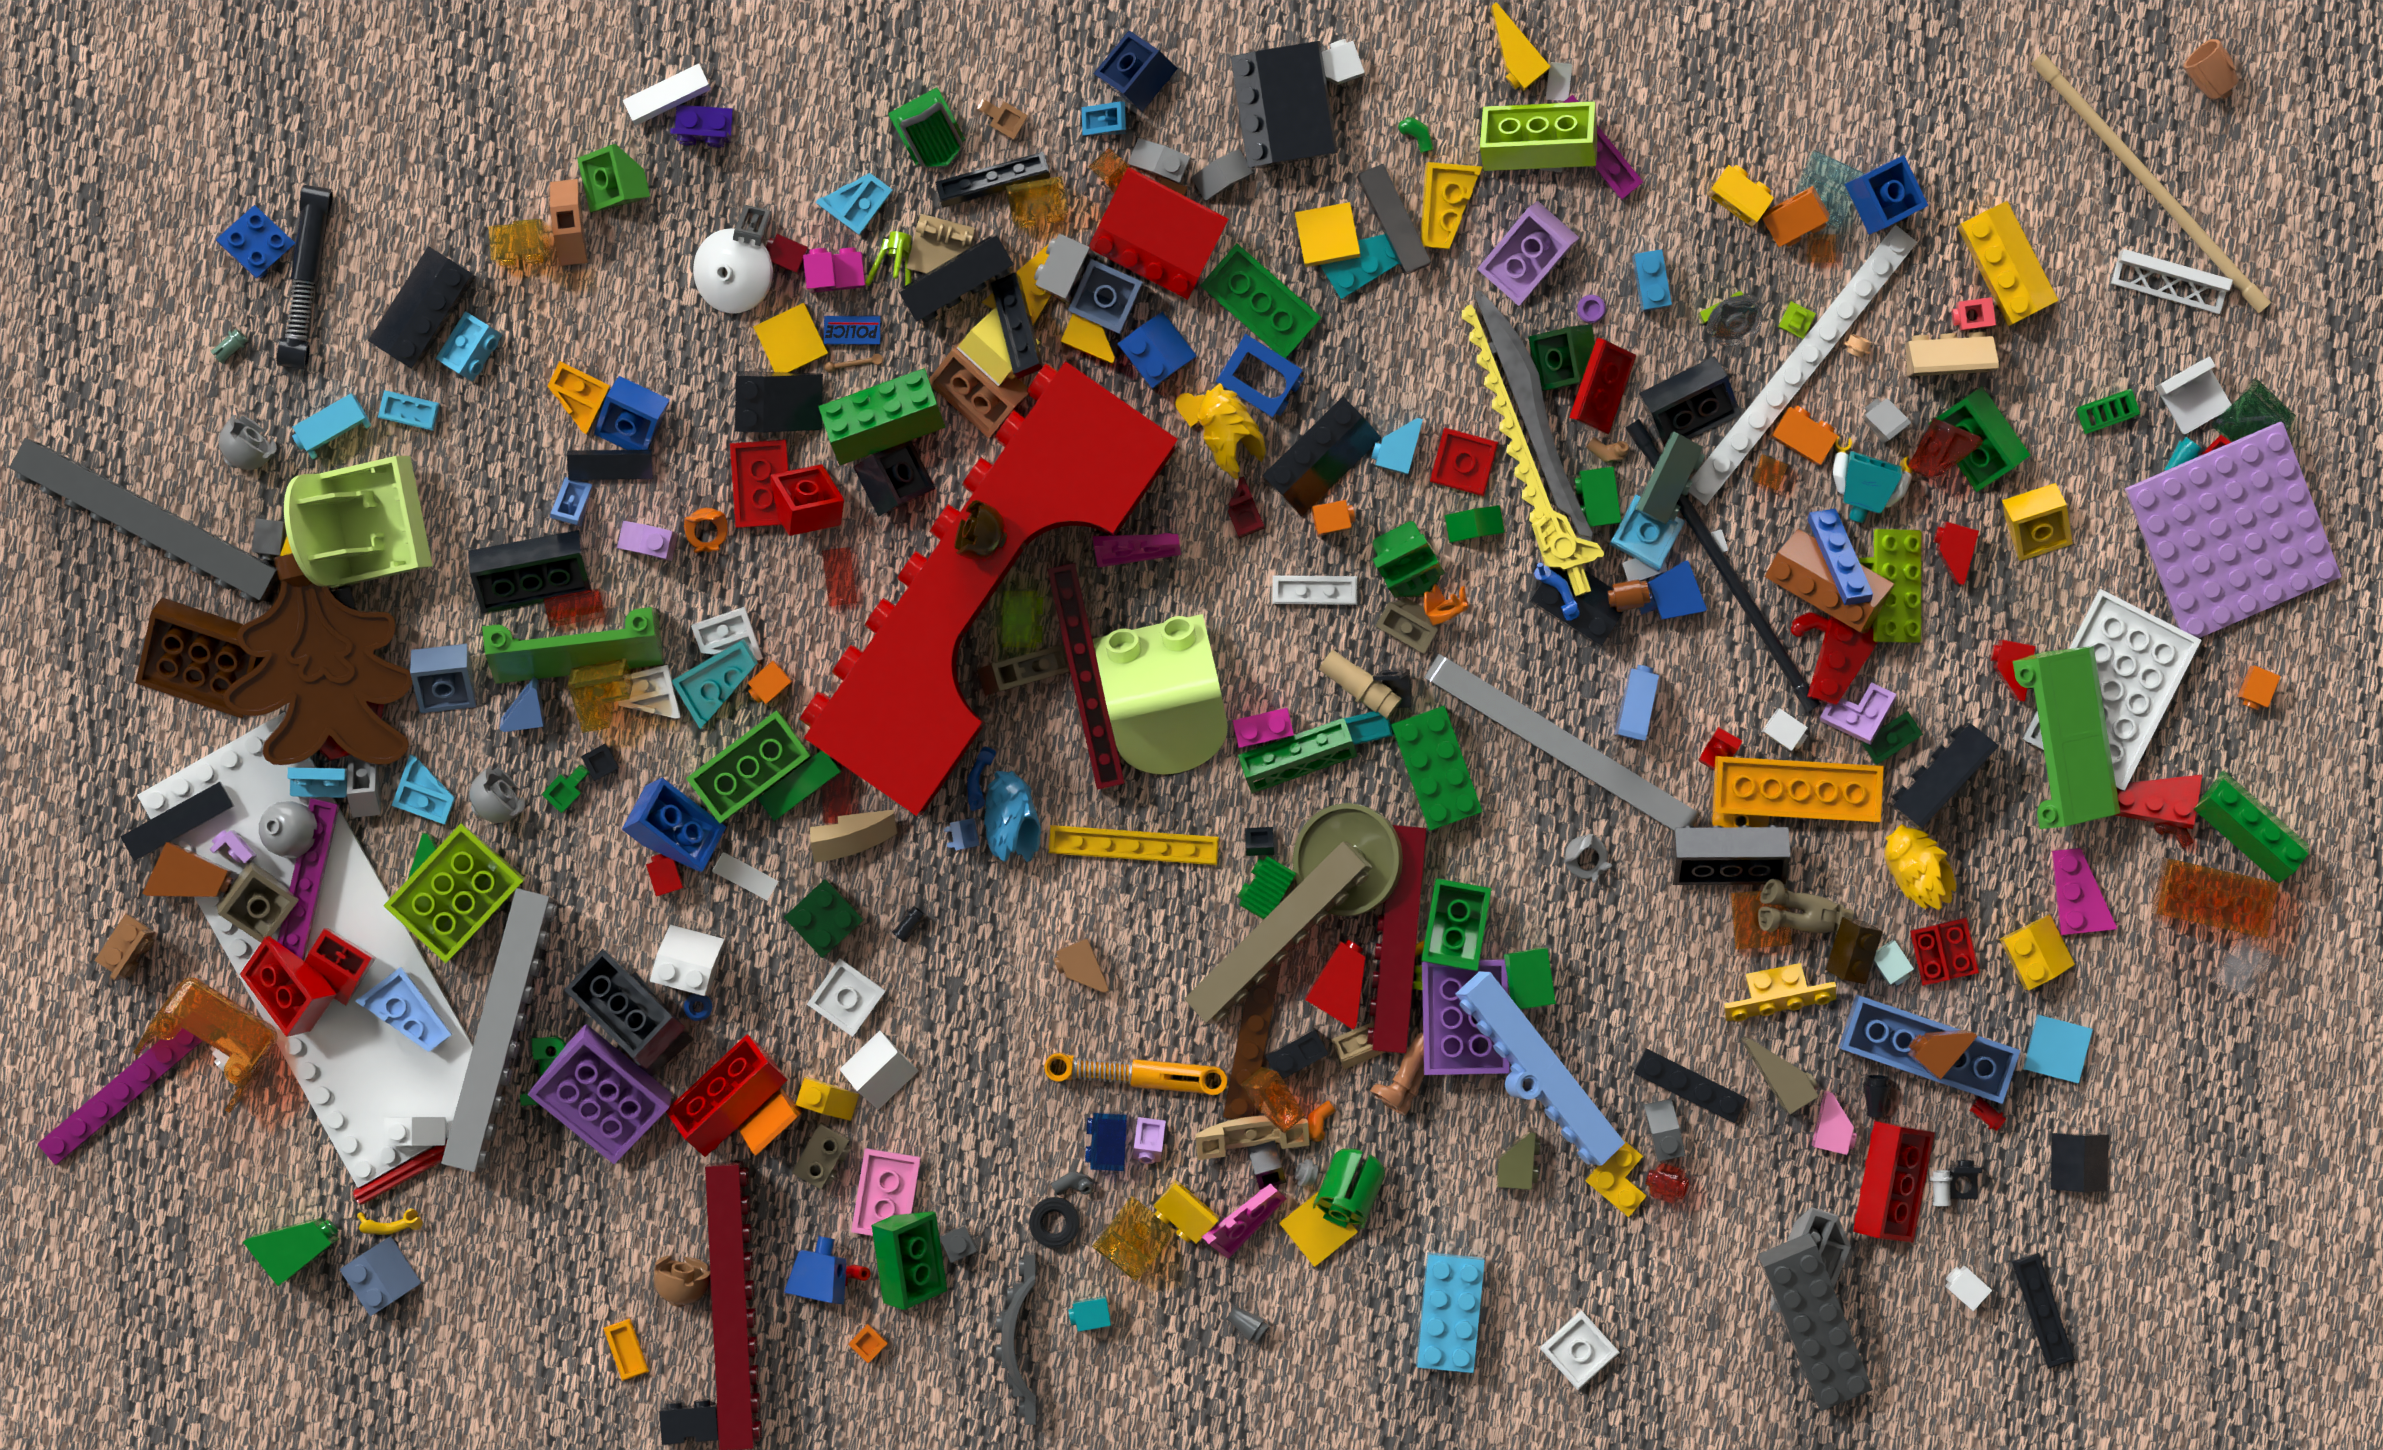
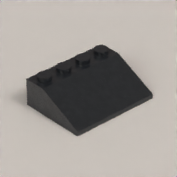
M1320 41L1258 50L1230 57L1248 168L1264 169L1338 153Z

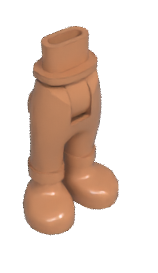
M1423 1028L1421 1030L1422 1033L1415 1037L1404 1055L1399 1072L1392 1079L1393 1083L1389 1086L1375 1084L1370 1090L1373 1095L1382 1100L1381 1102L1385 1106L1403 1116H1406L1410 1110L1412 1099L1419 1093L1420 1085L1425 1076Z

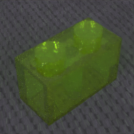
M1003 591V648H1037V642L1043 641V626L1037 625L1038 614H1043V597H1038V591Z

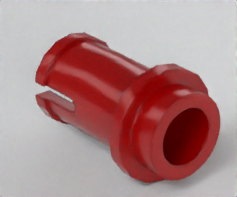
M1979 1097L1976 1103L1969 1109L1970 1112H1973L1988 1125L1987 1129L1990 1130L1992 1128L1995 1132L2006 1121V1118L2003 1116L2004 1113L1996 1111L1982 1097Z

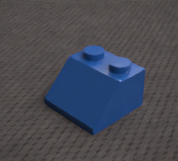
M1163 311L1118 343V347L1152 390L1197 357Z
M618 376L606 395L594 435L626 450H648L665 416L670 399Z

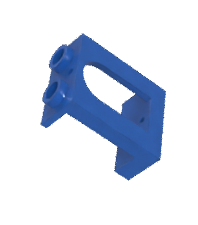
M1245 334L1215 383L1217 385L1221 383L1224 389L1234 391L1238 397L1273 419L1275 414L1282 415L1289 404L1285 398L1290 390L1296 393L1304 378L1300 376L1303 369ZM1247 353L1252 354L1284 376L1286 388L1280 396L1275 398L1264 396L1233 376Z

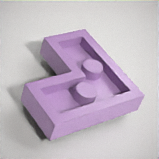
M1871 682L1859 705L1841 698L1837 705L1827 704L1820 716V721L1871 745L1896 701L1897 694Z

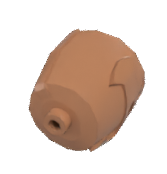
M2209 39L2199 46L2188 57L2183 66L2194 85L2209 99H2218L2220 97L2225 99L2233 93L2231 89L2239 81L2233 59L2218 39Z

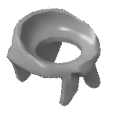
M1594 834L1576 837L1566 848L1564 863L1570 872L1581 879L1592 878V882L1595 883L1599 875L1612 867L1611 863H1607L1608 851L1605 845ZM1586 848L1596 850L1599 856L1598 864L1590 870L1580 868L1577 862V858Z

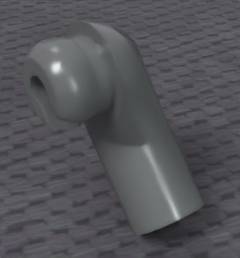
M1071 1171L1051 1183L1057 1195L1069 1188L1080 1191L1084 1195L1090 1194L1094 1189L1093 1180L1088 1175L1077 1171Z

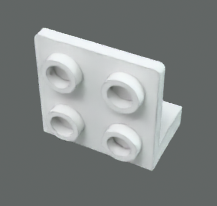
M2210 356L2155 386L2182 434L2189 433L2232 408L2229 399L2211 368L2215 367V364Z

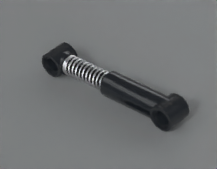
M303 185L299 204L300 218L290 278L295 283L292 286L294 290L291 291L294 295H291L293 300L290 301L292 305L289 306L292 309L288 311L291 313V315H288L290 320H287L289 325L286 326L289 329L286 330L285 338H281L278 344L277 366L306 370L308 366L310 342L306 340L307 336L305 333L308 332L306 331V328H308L306 323H309L307 318H310L308 313H311L309 311V308H311L309 303H312L310 298H313L311 293H314L311 290L315 288L312 285L318 284L327 220L332 208L333 189L310 185Z

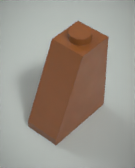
M166 842L142 894L146 896L218 897L221 896L222 892L226 894L233 882V878L230 877L232 870L173 842Z

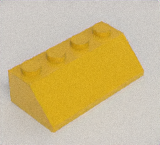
M2008 201L1990 208L1957 226L2008 326L2059 301Z

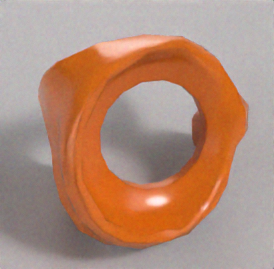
M706 507L696 510L690 516L685 517L684 520L685 535L689 544L696 548L694 553L720 550L719 545L726 540L728 532L724 513ZM708 520L716 525L718 531L714 540L702 542L696 537L695 527L700 521Z
M1436 584L1431 592L1424 593V611L1433 626L1446 622L1468 609L1469 605L1465 586L1460 588V598L1455 594H1451V599L1445 600Z

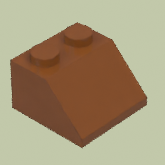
M1968 1030L1925 1033L1923 1036L1919 1034L1908 1046L1911 1051L1907 1055L1933 1077L1941 1080L1977 1038V1035Z

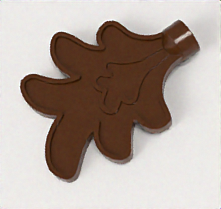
M293 553L274 557L278 577L281 581L279 595L267 612L243 624L236 635L241 649L247 654L264 658L251 672L242 676L227 688L223 695L225 705L243 715L260 716L271 713L288 704L283 720L264 741L262 746V754L265 760L273 765H290L309 758L322 747L329 735L343 750L365 762L390 764L399 760L408 750L409 742L407 738L380 719L366 703V701L376 704L394 702L403 697L413 684L408 669L389 663L373 654L374 650L386 646L392 640L395 633V620L393 616L387 612H364L351 609L340 603L331 594L327 586H317L312 583L301 571Z

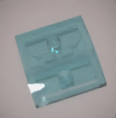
M1813 150L1792 197L1814 186L1830 214L1829 221L1826 223L1839 228L1852 201L1845 183L1865 173Z

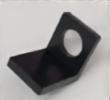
M1410 669L1382 670L1373 676V681L1382 680L1384 685L1402 699L1397 708H1410L1413 706Z
M1957 1160V1165H1949L1950 1176L1953 1177V1180L1950 1181V1199H1977L1978 1173H1982V1167L1974 1165V1160ZM1965 1176L1971 1180L1972 1186L1968 1192L1960 1193L1957 1191L1955 1182L1959 1177Z

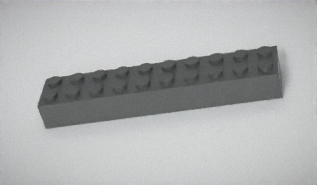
M24 438L9 467L16 471L14 477L32 485L39 483L41 485L39 490L59 499L61 496L65 497L64 503L79 511L85 512L86 509L90 510L89 516L103 524L110 525L111 522L116 524L115 530L128 537L135 538L136 535L141 537L139 543L150 549L158 551L161 548L166 551L164 556L177 563L185 564L188 562L192 564L189 569L204 577L210 578L211 575L217 577L215 583L228 590L235 591L236 588L241 590L240 596L253 603L269 602L280 582L276 567L35 440Z

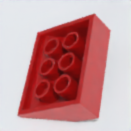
M1128 167L1088 247L1092 251L1188 300L1196 288L1229 219Z

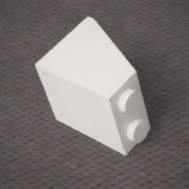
M670 925L656 955L650 982L703 996L710 994L725 939Z

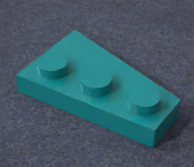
M1385 234L1358 240L1359 258L1320 265L1341 300L1399 264Z
M742 639L672 680L673 685L700 729L723 705L758 662L746 641Z

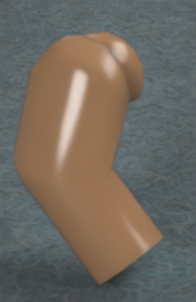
M1595 436L1586 446L1588 450L1605 463L1623 460L1629 452V446L1624 441L1604 445Z

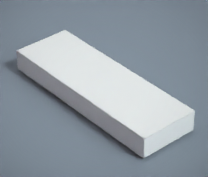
M697 64L624 99L623 102L634 125L637 126L711 90L702 68Z
M1273 575L1272 604L1357 605V576Z

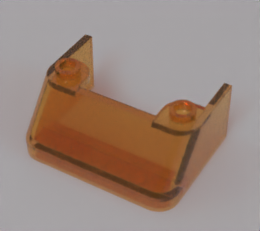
M188 977L176 986L160 1008L133 1053L139 1055L151 1044L155 1036L163 1040H169L174 1038L181 1028L189 1031L229 1056L224 1067V1075L230 1083L238 1087L225 1111L230 1113L245 1096L275 1046L278 1035L275 1028L199 979Z

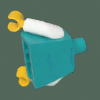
M1838 436L1834 443L1838 453L1835 454L1833 477L1836 488L1843 495V502L1853 505L1849 518L1853 521L1864 523L1868 511L1882 513L1885 507L1893 506L1905 496L1912 479L1911 473L1919 468L1920 462L1917 460L1914 467L1909 468L1906 463L1909 455L1901 460L1900 466L1850 451L1848 455L1846 453L1851 448V438L1848 439V446L1843 448L1838 444Z

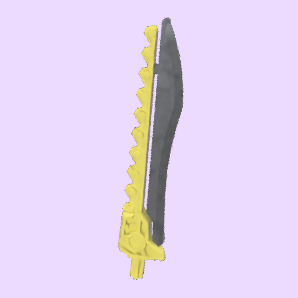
M1477 291L1475 297L1493 342H1487L1472 305H1468L1462 310V319L1474 326V329L1470 332L1469 341L1482 349L1480 354L1477 355V364L1489 371V374L1485 377L1484 386L1497 394L1495 399L1492 400V409L1504 416V419L1500 422L1499 431L1512 439L1510 444L1507 445V454L1520 463L1515 467L1514 476L1527 484V487L1522 490V499L1535 508L1532 513L1530 512L1529 521L1533 523L1532 528L1544 564L1550 569L1567 571L1575 597L1591 592V588L1583 565L1593 562L1597 558H1602L1604 552L1598 543L1591 542L1593 532L1580 508L1558 456L1548 423L1540 377L1535 364L1509 321L1482 291ZM1495 353L1498 354L1556 506L1559 511L1571 517L1580 538L1575 536L1567 517L1552 510L1493 358Z

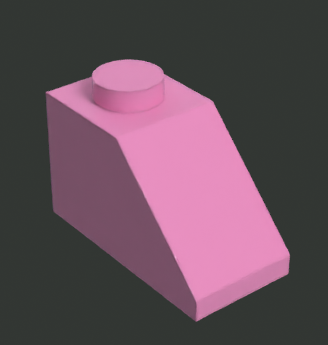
M1824 1091L1812 1146L1847 1155L1848 1150H1853L1857 1133H1853L1854 1127L1834 1094Z

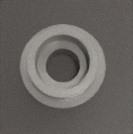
M1309 1159L1298 1164L1295 1171V1179H1297L1298 1186L1304 1187L1314 1184L1318 1174V1165L1313 1164V1161Z

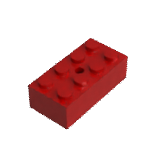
M746 1034L665 1112L684 1139L706 1157L725 1138L738 1129L740 1124L753 1112L757 1111L771 1095L777 1092L788 1079L770 1055L752 1037Z

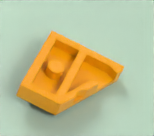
M559 361L548 384V388L572 417L580 430L588 435L611 386Z

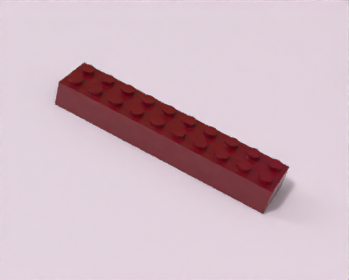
M743 1161L714 1162L705 1166L719 1450L754 1449L760 1438H762V1421H756V1413H759V1410H761L760 1393H755V1385L759 1382V1365H754L753 1356H756V1353H758L757 1336L752 1337V1328L757 1324L756 1308H751L750 1300H753V1297H755V1281L749 1280V1271L754 1269L753 1252H748L747 1244L752 1241V1224H746V1215L751 1212L750 1195L745 1196V1186L749 1184V1167H744Z

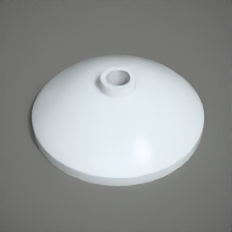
M734 228L723 229L707 237L697 250L693 265L695 284L703 299L715 309L726 313H742L759 305L769 292L773 278L772 261L764 244L761 243L760 246H757L753 239L750 240L749 244L744 243V237L734 241ZM724 267L727 269L728 272L726 277H724L722 274V269Z

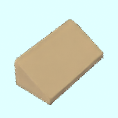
M1374 1022L1331 1039L1344 1070L1385 1053L1371 1051L1372 1045L1367 1044L1368 1027L1373 1028Z

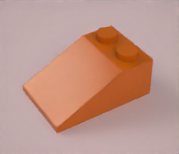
M782 1088L771 1095L757 1111L753 1112L738 1127V1130L755 1156L803 1113Z

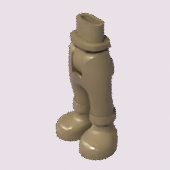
M1769 880L1761 893L1760 901L1764 904L1781 905L1782 907L1803 911L1800 914L1785 910L1779 911L1771 907H1761L1758 911V921L1763 931L1774 932L1780 926L1810 933H1837L1842 917L1853 919V910L1844 908L1842 904H1837L1827 898L1813 894L1785 891L1784 884L1780 880Z

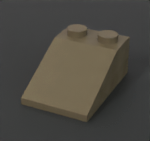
M1746 1036L1740 1039L1785 1112L1791 1114L1819 1097L1815 1091L1819 1089V1086L1811 1073H1804Z

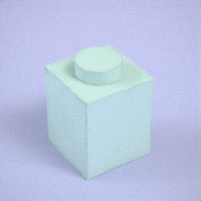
M1894 940L1879 948L1873 961L1887 984L1890 985L1895 983L1897 986L1911 977L1909 972L1914 969Z

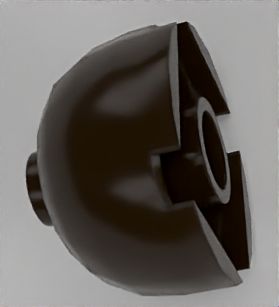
M978 500L973 501L966 509V512L970 513L966 522L961 519L954 546L955 549L959 550L956 552L958 555L977 560L991 556L997 548L1001 549L1006 542L1007 532H1004L1005 526L1001 514L994 507Z

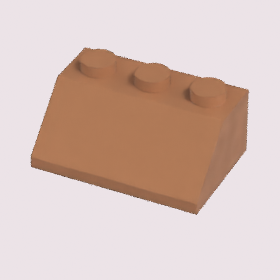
M958 343L929 378L931 386L986 437L990 438L1005 422L1011 412L1015 411L1028 396V387L1017 377L1013 380L1008 377L997 386L957 349L960 345Z

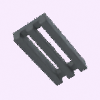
M744 205L734 230L733 240L738 241L740 237H744V243L749 244L750 240L753 239L755 240V245L760 246L769 225L772 211ZM753 213L748 230H743L748 214ZM762 215L763 219L758 232H754L759 217Z

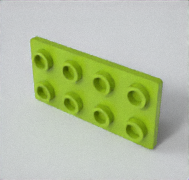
M1875 529L1874 557L1858 558L1859 563L1895 583V586L1874 621V641L1920 643L1921 531Z

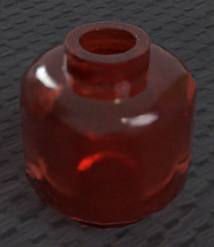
M1661 1163L1655 1170L1650 1169L1645 1185L1650 1186L1649 1193L1651 1197L1674 1204L1679 1199H1684L1689 1186V1178H1686V1173L1683 1169Z

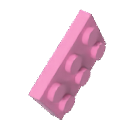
M865 1148L851 1232L873 1236L872 1224L893 1215L912 1213L921 1157Z

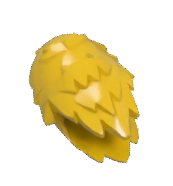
M1220 383L1211 391L1207 390L1197 417L1204 429L1203 439L1211 450L1216 464L1231 477L1238 479V472H1240L1236 461V444L1238 441L1241 440L1250 454L1254 455L1260 462L1264 460L1266 455L1263 435L1259 432L1258 425L1250 417L1247 407L1236 398L1237 393L1223 390V386Z
M1901 824L1891 835L1885 838L1887 844L1884 849V859L1889 872L1893 875L1897 887L1902 890L1908 899L1914 900L1916 904L1924 909H1928V905L1940 910L1942 902L1951 903L1953 899L1952 891L1955 892L1957 889L1954 873L1945 858L1947 853L1937 847L1938 842L1928 838L1929 834L1915 828H1907L1904 824Z

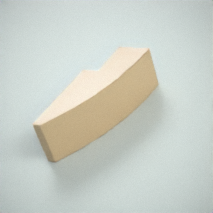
M894 810L838 816V824L810 827V841L814 863L850 856L897 834Z

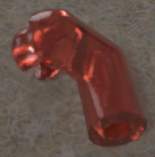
M2154 823V829L2157 834L2163 835L2167 833L2175 835L2181 848L2194 843L2187 828Z

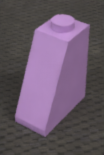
M623 521L617 548L672 561L678 533L645 524Z

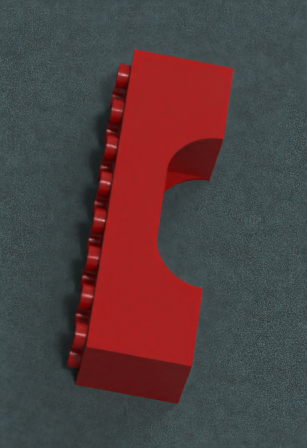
M1066 361L1058 371L1047 363L1039 371L1027 390L1029 396L1037 401L1029 414L1024 418L1014 410L1011 412L995 436L996 442L1005 447L995 463L992 465L982 457L976 462L962 483V486L972 493L970 499L961 512L950 504L945 507L929 531L940 540L928 559L919 552H914L897 577V580L908 586L896 605L885 598L879 602L864 625L875 633L864 651L852 645L847 648L832 670V673L843 680V682L831 698L823 692H817L799 718L800 721L810 727L804 739L915 816L923 815L986 724L967 704L959 687L956 671L958 650L963 637L1026 546L1043 533L1064 526L1091 527L1110 536H1116L1179 446L1176 437ZM975 500L994 507L1001 514L1005 526L1004 532H1007L1006 542L1001 549L997 548L991 556L977 560L958 555L956 552L959 550L955 549L954 546L961 519L966 522L970 515L969 512H966V509Z

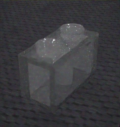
M2238 933L2211 977L2210 982L2237 999L2243 1000L2245 996L2250 997L2257 986V983L2254 981L2260 972L2264 973L2272 961L2269 958L2272 951L2246 935Z

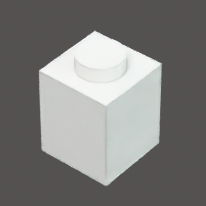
M1778 708L1761 732L1788 751H1792L1794 747L1799 749L1808 736L1804 733L1808 727Z
M1964 1265L1961 1269L1958 1267L1954 1268L1946 1277L1948 1283L1945 1287L1972 1311L1992 1291Z

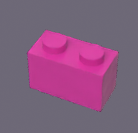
M1288 708L1232 720L1238 748L1294 735Z

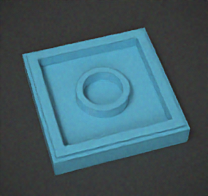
M1635 495L1609 545L1659 571L1685 520L1676 516L1674 522L1668 520L1667 524H1663L1637 512L1635 508L1641 497Z
M2037 1014L2023 1069L2079 1083L2093 1029Z

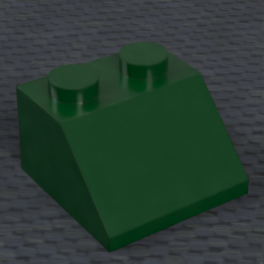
M1592 324L1570 326L1528 336L1532 360L1539 373L1542 391L1581 384L1595 345Z

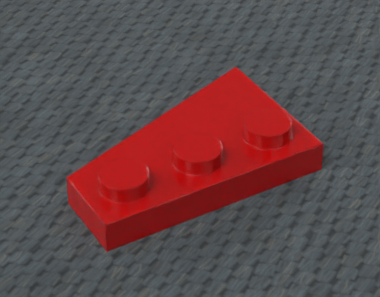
M2203 774L2128 783L2125 791L2116 787L2120 813L2115 816L2193 829L2196 818L2194 808L2198 804Z

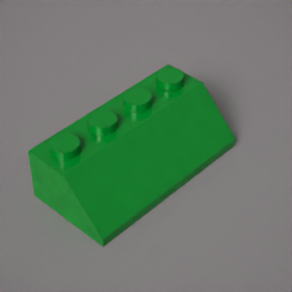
M2225 770L2219 774L2194 808L2199 815L2278 884L2295 873L2309 854V844Z

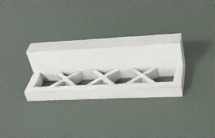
M2123 249L2119 252L2111 284L2220 314L2226 292L2230 291L2233 280ZM2123 264L2134 267L2139 278L2132 282L2119 280ZM2140 269H2143V270H2146V271H2150V272H2148V273H2146L2145 275H2143L2142 272L2140 271ZM2153 273L2160 274L2166 286L2159 290L2151 289L2145 277ZM2167 276L2176 280L2170 283ZM2141 280L2144 286L2135 283ZM2181 280L2188 282L2194 292L2185 298L2177 296L2172 285ZM2194 284L2203 286V288L2197 290ZM2169 288L2171 294L2162 291ZM2207 288L2220 291L2216 306L2205 304L2199 293ZM2196 296L2199 302L2190 300L2189 298Z

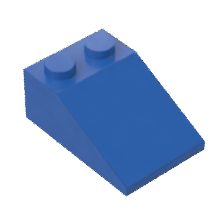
M663 777L644 787L622 827L624 832L642 846L699 872H702L726 829L725 825L720 824L716 818Z

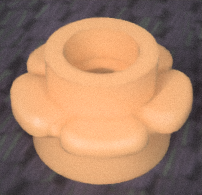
M1851 334L1849 340L1844 342L1848 346L1847 352L1855 356L1863 357L1864 353H1871L1869 348L1872 342L1863 337Z

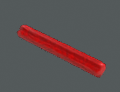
M437 1145L355 1189L353 1196L359 1205H363L441 1163L446 1145Z

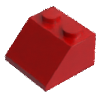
M823 464L770 475L778 518L789 536L841 525L844 498Z

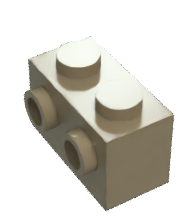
M821 1122L792 1173L819 1189H822L824 1184L830 1186L838 1171L834 1170L838 1160L844 1162L852 1148L847 1145L850 1138Z

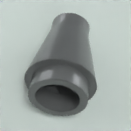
M1236 1305L1226 1318L1249 1342L1253 1341L1256 1344L1261 1341L1270 1325L1265 1323L1266 1319L1240 1309Z

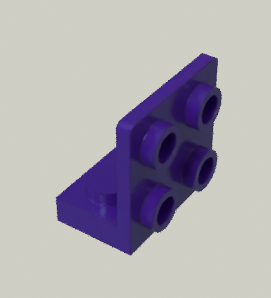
M678 105L676 106L675 128H671L670 134L680 145L696 146V141H705L709 147L723 148L724 143H731L733 108Z

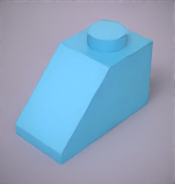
M1416 418L1382 438L1381 444L1375 442L1371 459L1376 460L1375 466L1408 475L1423 419Z

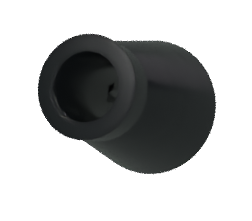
M1884 1075L1866 1076L1863 1088L1867 1116L1875 1118L1884 1117V1109L1891 1084L1888 1083L1889 1077Z

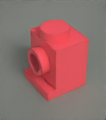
M1992 297L1959 301L1956 303V309L1951 311L1953 325H1959V331L1990 328L1996 325ZM1969 310L1975 311L1977 315L1974 321L1967 318Z

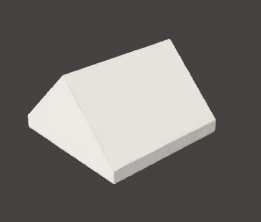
M881 1031L873 1036L839 1069L856 1091L878 1110L919 1071Z

